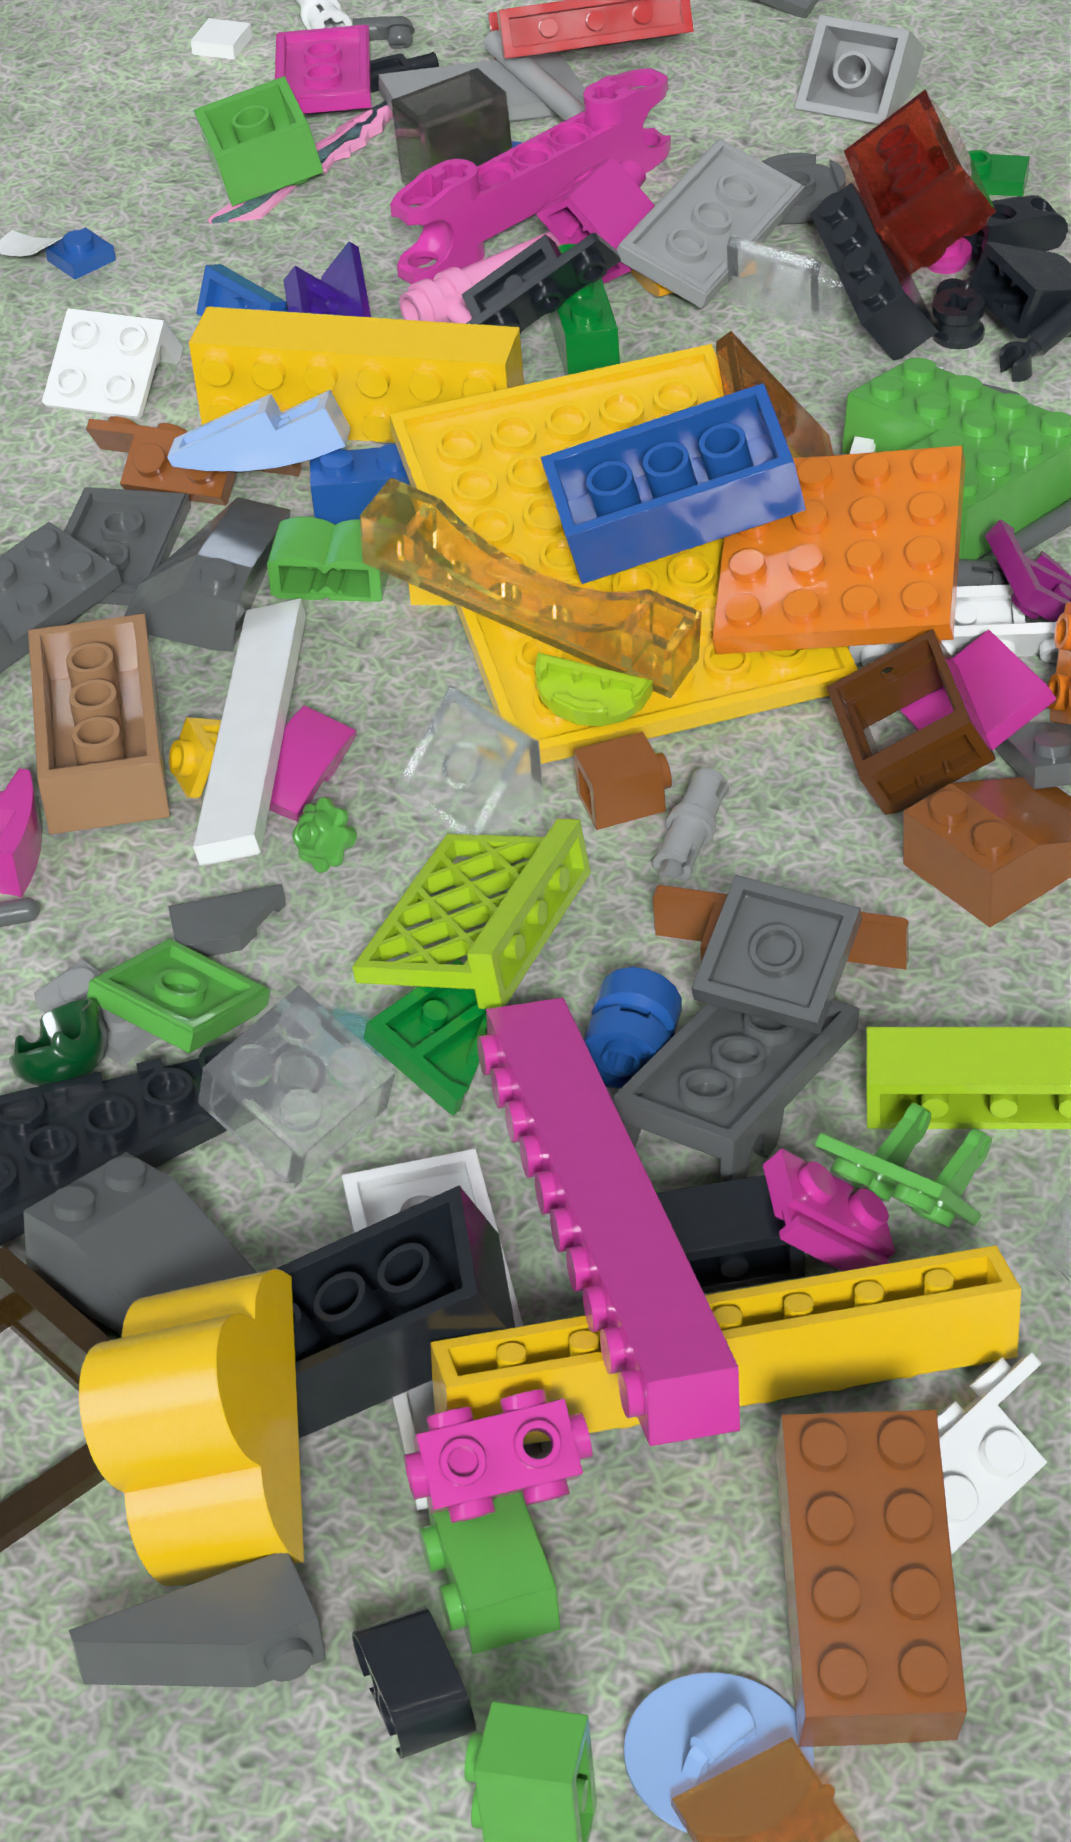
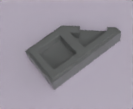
M279 884L171 905L168 908L175 941L205 957L243 950L257 935L256 928L273 911L280 912L286 906L283 886Z

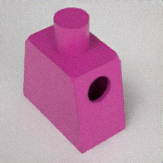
M608 158L577 175L539 209L536 215L562 245L577 244L588 235L597 233L617 250L618 245L655 205L640 188L646 180L644 169L638 163L631 160H624L619 164L617 160ZM618 262L602 277L603 284L632 271V268L622 262Z

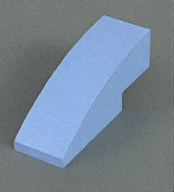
M331 390L283 412L280 411L272 394H268L176 437L167 457L173 467L202 471L242 472L278 468L311 460L346 447L350 426Z

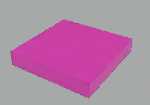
M989 629L953 657L992 750L997 748L1056 700L1049 686ZM944 686L899 710L916 731L954 712Z

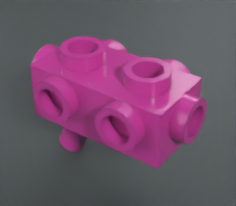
M539 1389L501 1399L503 1414L474 1420L471 1407H463L431 1415L426 1418L429 1431L416 1434L413 1439L416 1452L404 1455V1464L412 1497L414 1500L427 1497L430 1514L448 1510L451 1523H457L495 1513L493 1499L516 1493H523L525 1505L567 1496L570 1494L567 1481L578 1479L583 1474L580 1460L593 1456L590 1435L583 1413L569 1415L565 1399L548 1403L545 1390ZM532 1431H539L549 1436L551 1440L549 1455L542 1459H534L527 1455L523 1448V1439L526 1434Z

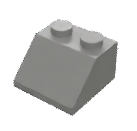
M819 15L794 109L886 126L914 89L925 47L910 30Z

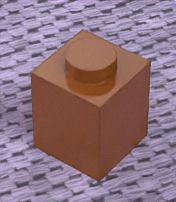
M643 731L573 750L577 794L596 830L666 812L665 789L672 787L670 767L662 752L655 754Z

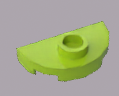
M537 653L535 685L541 701L556 716L577 725L605 726L622 722L642 710L652 695L653 680Z

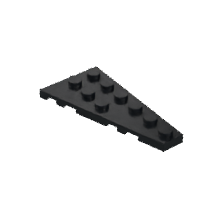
M277 1030L204 1047L198 1059L163 1067L161 1058L136 1063L138 1073L103 1081L101 1072L0 1095V1246L25 1233V1209L50 1196L57 1190L64 1188L125 1152L155 1168L317 1086L315 1066L282 1030Z

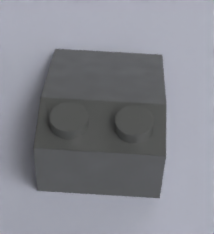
M127 1152L24 1210L26 1265L72 1306L122 1335L123 1323L129 1307L139 1298L257 1273L175 1179Z

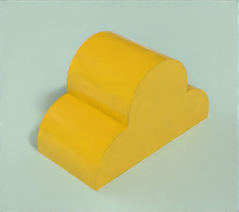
M271 1269L137 1299L129 1307L125 1316L122 1338L97 1343L87 1353L80 1374L79 1407L84 1436L98 1470L110 1485L125 1494V1507L130 1534L144 1567L160 1584L164 1586H178L202 1581L274 1553H289L294 1564L303 1563L304 1547L291 1276L282 1270Z

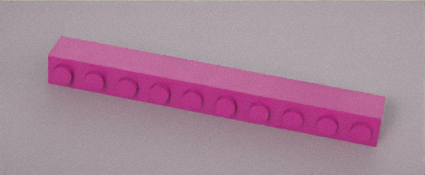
M564 998L486 1009L487 1035L478 1036L477 1038L478 1056L484 1076L491 1075L492 1091L497 1108H505L506 1124L511 1142L520 1143L521 1162L526 1178L535 1177L538 1206L542 1215L550 1214L555 1248L558 1253L566 1251L567 1269L574 1292L583 1291L584 1311L589 1330L591 1332L600 1331L601 1351L606 1371L609 1375L619 1373V1394L626 1418H638L649 1446L740 1431L739 1368Z

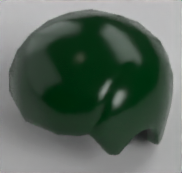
M84 998L49 1010L41 1016L40 1037L33 1043L26 1041L22 1035H18L15 1038L14 1055L9 1058V1063L15 1076L28 1084L42 1086L91 1073L105 1057L108 1046L107 1030L96 1001Z

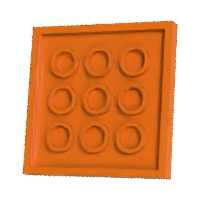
M951 446L793 458L806 510L724 537L712 637L717 654L908 643L934 629L940 640H954L965 476L963 447Z

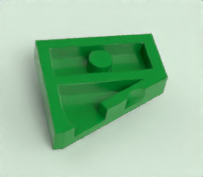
M459 959L451 963L453 965H464ZM418 986L369 1020L366 1024L363 1039L444 1110L454 1116L461 1110L480 1064L477 1038L478 1036L487 1035L486 1009H479L475 989Z

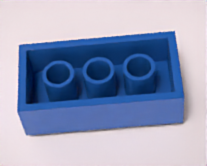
M764 383L541 457L582 584L806 510L795 463Z

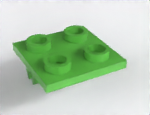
M915 1103L909 1106L903 1118L875 1155L823 1133L819 1134L815 1146L835 1160L830 1170L851 1181L852 1186L858 1189L866 1188L876 1194L882 1201L888 1203L891 1197L899 1202L912 1207L911 1211L916 1215L950 1229L954 1218L973 1226L981 1218V1214L962 1200L961 1197L973 1174L983 1164L990 1150L992 1138L986 1136L985 1132L973 1128L935 1181L903 1168L913 1148L922 1140L930 1124L932 1113L926 1111V1108Z

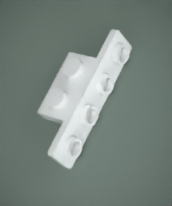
M1010 584L957 587L954 640H941V642L953 658L989 629L1016 656L1040 655L1041 660L1045 662L1057 663L1059 649L1056 648L1054 641L1057 622L1025 623V614L1016 607L1011 599L1013 590ZM906 643L848 646L854 662H861L864 667Z
M1033 1352L1013 1366H1010L1001 1357L969 1385L977 1394V1397L963 1409L955 1400L937 1415L951 1554L1047 1463L1044 1457L998 1406L1001 1401L1042 1364Z

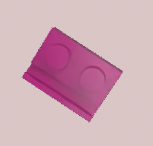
M782 1148L763 1164L774 1214L786 1223V1226L779 1231L782 1241L841 1271L890 1263L888 1258L895 1253V1248L887 1222L889 1214L884 1203L876 1194L866 1188L858 1189L833 1176L821 1164L814 1161L807 1162Z

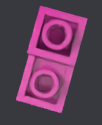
M303 705L284 729L269 810L298 822L300 816L303 815L305 805L311 803L322 782H328L334 775L357 736L356 730Z
M19 768L6 789L0 791V893L23 897L32 880L40 857L42 824L30 770Z

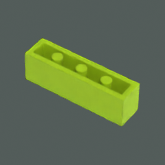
M867 1027V1129H894L912 1103L926 1108V1111L932 1113L928 1129H1071V1027Z

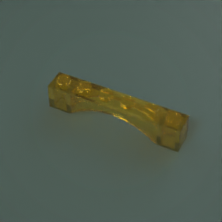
M390 478L360 515L363 563L597 667L653 680L652 691L671 699L699 660L701 611L650 589L633 592H603L573 586L545 576L515 561L488 543L464 523L442 499L394 478Z

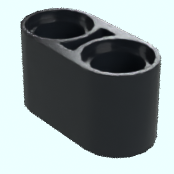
M426 1606L352 1632V1641L360 1669L364 1677L371 1675L373 1687L369 1689L390 1736L397 1734L400 1747L395 1749L400 1759L476 1731L474 1714L466 1689L439 1629Z

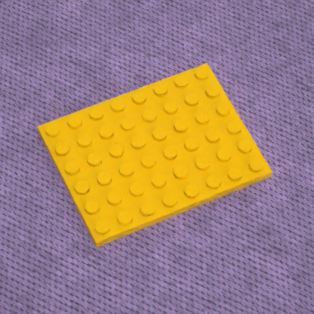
M712 344L389 414L390 431L516 770L573 757L574 749L642 731L646 738L649 739L829 696L827 686L858 670L848 646L717 654L712 637L724 537L584 584L581 583L541 457L732 394L733 391ZM537 653L653 680L652 695L642 710L622 722L605 726L577 725L556 716L541 701L535 685Z

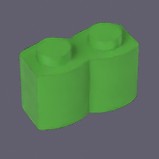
M293 517L281 521L267 561L270 594L279 599L301 598L302 600H322L328 598L335 601H382L393 561L391 528L379 522L358 519L343 521L336 525L314 517Z

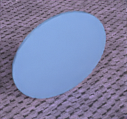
M698 1673L677 1678L660 1686L649 1694L637 1707L628 1724L624 1740L626 1772L630 1783L642 1802L656 1816L669 1825L691 1835L707 1839H744L765 1833L778 1826L803 1801L812 1781L814 1771L813 1747H798L796 1711L781 1696L766 1686L732 1674Z

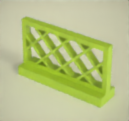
M556 819L545 837L446 834L352 966L355 982L360 984L475 989L479 1009L506 1006L591 873L581 820ZM457 856L472 857L456 864L453 863ZM521 859H530L514 866L510 865ZM493 870L496 871V873L490 874L475 881L470 880L474 877L480 876ZM453 885L456 886V888L451 889L449 891L443 892L433 897L430 896V894H433L440 890L446 889ZM510 888V890L505 894L494 897L492 899L488 898V896H491L493 894L499 893ZM472 903L474 905L453 914H447V912ZM428 919L433 920L432 922L416 927L409 931L406 930L407 927L413 926ZM487 922L485 927L479 928L469 933H465L464 931ZM446 937L451 938V940L435 945L428 949L423 948V946L439 941ZM407 952L410 954V956L394 962L387 961ZM466 955L468 957L464 965L445 964Z

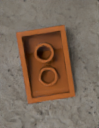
M1023 777L950 783L903 811V864L990 928L1071 878V796L1058 787L1033 789Z

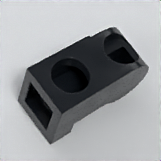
M1018 196L967 205L963 238L970 242L972 246L971 260L977 266L986 242L1041 251L1059 248L1068 233V223L1041 196Z

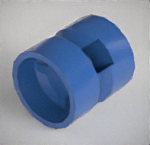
M628 967L613 971L604 978L600 985L592 1009V1017L586 1027L583 1040L606 1087L621 1089L675 1035L682 1012V997L676 986L663 975L649 969Z

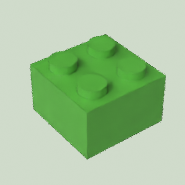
M285 76L194 109L209 157L232 206L248 200L261 198L267 193L289 185L303 184L310 177L324 173L309 124Z

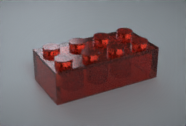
M926 89L844 150L874 229L910 275L921 267H929L935 264L945 254L946 248L963 236L977 233L986 225L989 217L996 212L959 132Z

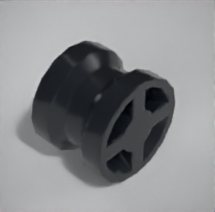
M957 287L940 291L934 296L932 300V313L937 319L935 325L939 332L932 336L933 340L938 345L948 349H968L978 345L985 335L984 325L980 321L985 313V299L983 295L970 288Z

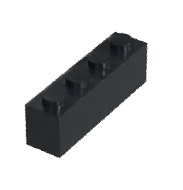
M852 182L839 192L826 197L820 206L810 214L861 325L892 360L902 359L939 331L882 217Z

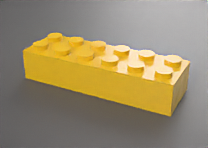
M206 307L189 341L202 425L268 394H272L280 411L283 412L331 390L350 426L348 440L395 443L390 431L389 414L524 385L519 327Z

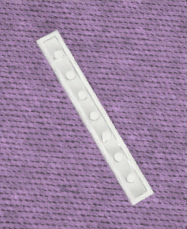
M301 598L246 610L193 845L199 865L206 866L261 853L306 620V613Z

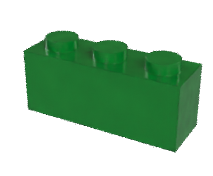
M563 244L558 246L561 254H563L576 244ZM602 278L586 285L566 299L559 309L547 314L565 375L620 364L618 327Z

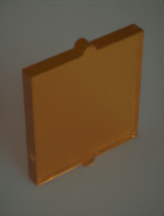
M792 1737L672 1798L671 1807L693 1842H860L833 1801L835 1795L834 1787L830 1784H822Z

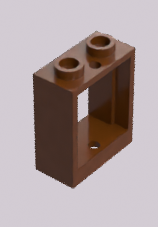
M934 629L827 686L860 780L885 815L897 813L946 785L996 760L960 670ZM887 667L893 668L888 673H881ZM944 686L954 712L878 752L869 726Z

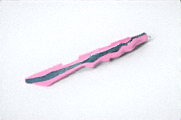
M385 100L339 126L334 134L315 144L324 173L328 172L335 161L351 157L352 152L365 147L370 138L384 131L385 125L395 117ZM297 185L283 187L235 206L229 203L209 217L208 222L215 224L262 219Z

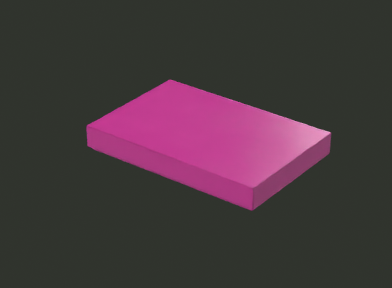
M369 25L288 31L276 34L275 79L285 76L303 114L372 108Z

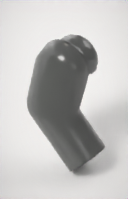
M379 16L353 18V26L369 25L371 41L388 40L389 46L393 49L409 48L412 45V34L415 29L411 21L406 17Z

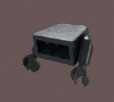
M986 242L977 267L967 272L969 278L964 281L957 278L945 279L939 283L936 294L940 291L957 287L978 291L985 299V306L1017 338H1027L1028 341L1025 343L1014 341L1005 344L999 354L1000 373L1012 368V382H1022L1029 379L1033 374L1032 357L1037 353L1045 355L1065 337H1071V263L1064 256L1057 253Z

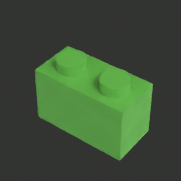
M522 1493L493 1499L496 1510L493 1514L457 1523H451L448 1510L430 1514L428 1506L430 1525L419 1528L420 1542L430 1573L443 1569L448 1584L438 1587L448 1628L450 1631L464 1628L472 1654L561 1630L556 1584Z
M492 1701L484 1733L473 1732L471 1734L465 1757L466 1782L476 1783L471 1809L472 1827L482 1829L484 1842H589L597 1808L588 1715Z

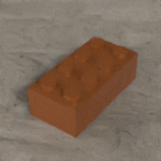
M937 1410L782 1415L776 1444V1462L798 1747L957 1740L967 1714Z

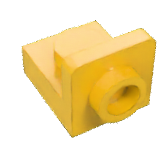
M186 717L179 739L175 740L171 745L169 768L187 798H199L202 795L211 769L221 720Z

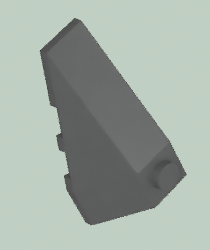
M237 497L138 585L124 616L145 614L148 634L151 636L210 650L233 652L242 631L246 610L251 609L267 572V561L279 523L290 517L291 510Z

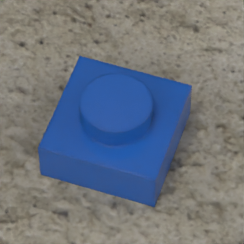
M86 227L81 230L70 231L62 239L45 247L47 261L74 280L116 260L114 246Z

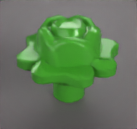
M321 797L316 805L311 803L305 805L303 815L300 816L298 824L293 829L292 838L299 849V858L311 863L318 873L327 872L330 866H341L344 850L352 848L356 843L357 834L355 828L346 824L348 821L346 809L336 808L330 798Z

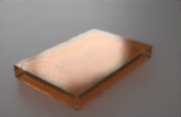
M732 331L716 341L715 347L724 396L764 383L792 457L805 458L834 455L830 435Z

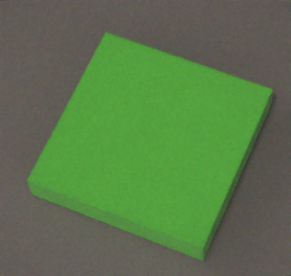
M169 938L89 980L87 998L95 1000L97 1006L190 1054L258 1015L268 1005L270 990Z

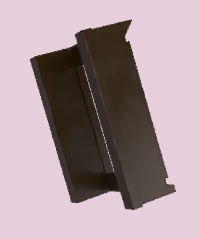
M3 1247L0 1249V1333L10 1327L79 1392L81 1369L87 1353L97 1343L111 1339L8 1248ZM87 1444L0 1503V1552L105 1480L98 1470Z

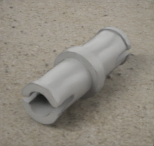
M700 768L694 771L682 802L675 805L666 819L668 832L660 850L653 859L654 869L661 868L658 872L661 877L682 881L688 880L693 872V866L702 845L709 844L712 840L717 824L714 818L722 800L729 791L728 781L721 783L724 776L716 770Z

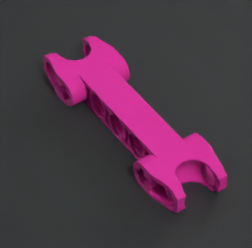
M652 68L637 69L606 76L585 88L583 92V112L479 166L465 159H451L421 172L413 181L397 192L390 203L392 217L401 219L407 226L423 225V231L417 242L400 256L397 263L398 277L410 284L425 278L433 281L437 273L454 266L462 269L483 260L485 257V240L534 215L577 175L608 158L617 160L619 164L624 160H631L638 163L645 173L651 171L668 156L671 150V136L663 135L655 128H643V124L649 111L666 97L668 76ZM434 259L437 261L432 266L418 268L419 266L425 265Z

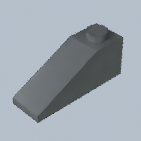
M274 1553L69 1630L77 1665L84 1684L256 1687L272 1680L284 1682L296 1679L307 1672L311 1665L326 1660L317 1613L289 1553Z

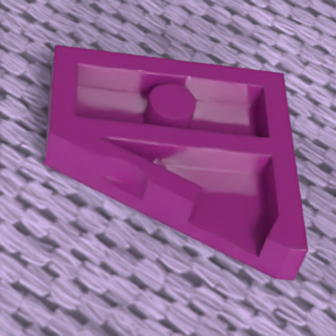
M1000 519L985 537L1013 590L1011 594L1013 603L1021 612L1032 619L1042 616L1051 622H1057L1059 616L1064 613L1066 603L1071 602V574L1043 551L1034 560L1029 559L1024 555L1014 536V528Z

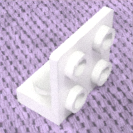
M67 308L42 402L46 407L138 419L143 415L155 368L159 366L160 362L177 364L181 358L183 346L164 320Z

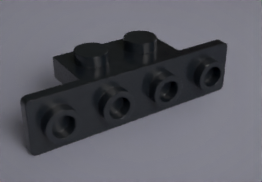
M597 233L588 235L563 254H561L556 242L545 234L461 294L472 316V319L465 324L519 327L521 334L524 329L545 314L559 309L566 299L580 289L600 280L611 267L620 262L621 258L617 250Z

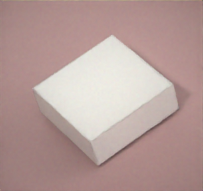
M208 18L191 39L192 54L235 59L253 37L251 23Z

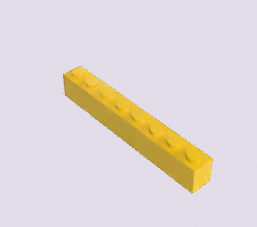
M997 1245L705 1295L739 1368L740 1406L771 1403L780 1399L825 1391H839L848 1387L898 1378H912L921 1374L954 1368L980 1366L988 1362L997 1361L1001 1357L1004 1359L1018 1357L1021 1287ZM586 1316L430 1342L435 1414L463 1407H471L473 1419L478 1420L503 1414L501 1399L524 1392L544 1389L548 1403L565 1399L569 1415L582 1412L589 1433L616 1428H630L640 1424L637 1417L626 1418L619 1394V1373L610 1375L607 1373L601 1351L600 1331L591 1332L589 1330ZM532 1431L525 1435L523 1445L551 1440L543 1432Z

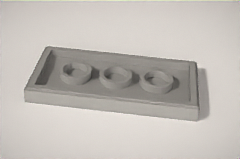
M560 52L529 55L584 104L583 92L585 88ZM498 60L379 74V91L407 135L558 116L554 110Z
M718 138L618 245L617 252L621 258L620 262L703 309L801 200L805 186Z

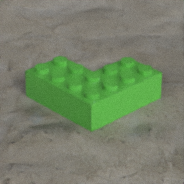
M919 357L905 360L903 363L873 378L847 395L842 453L850 454L855 436L874 439V444H876L875 452L951 446L963 447L965 476L959 558L977 560L992 549L985 535L1000 519L1013 527L1014 533L1071 499V415L1067 413L1045 410L1028 403V400L1021 395L1002 393L982 385V382L975 377L956 375L936 367V364L929 359Z

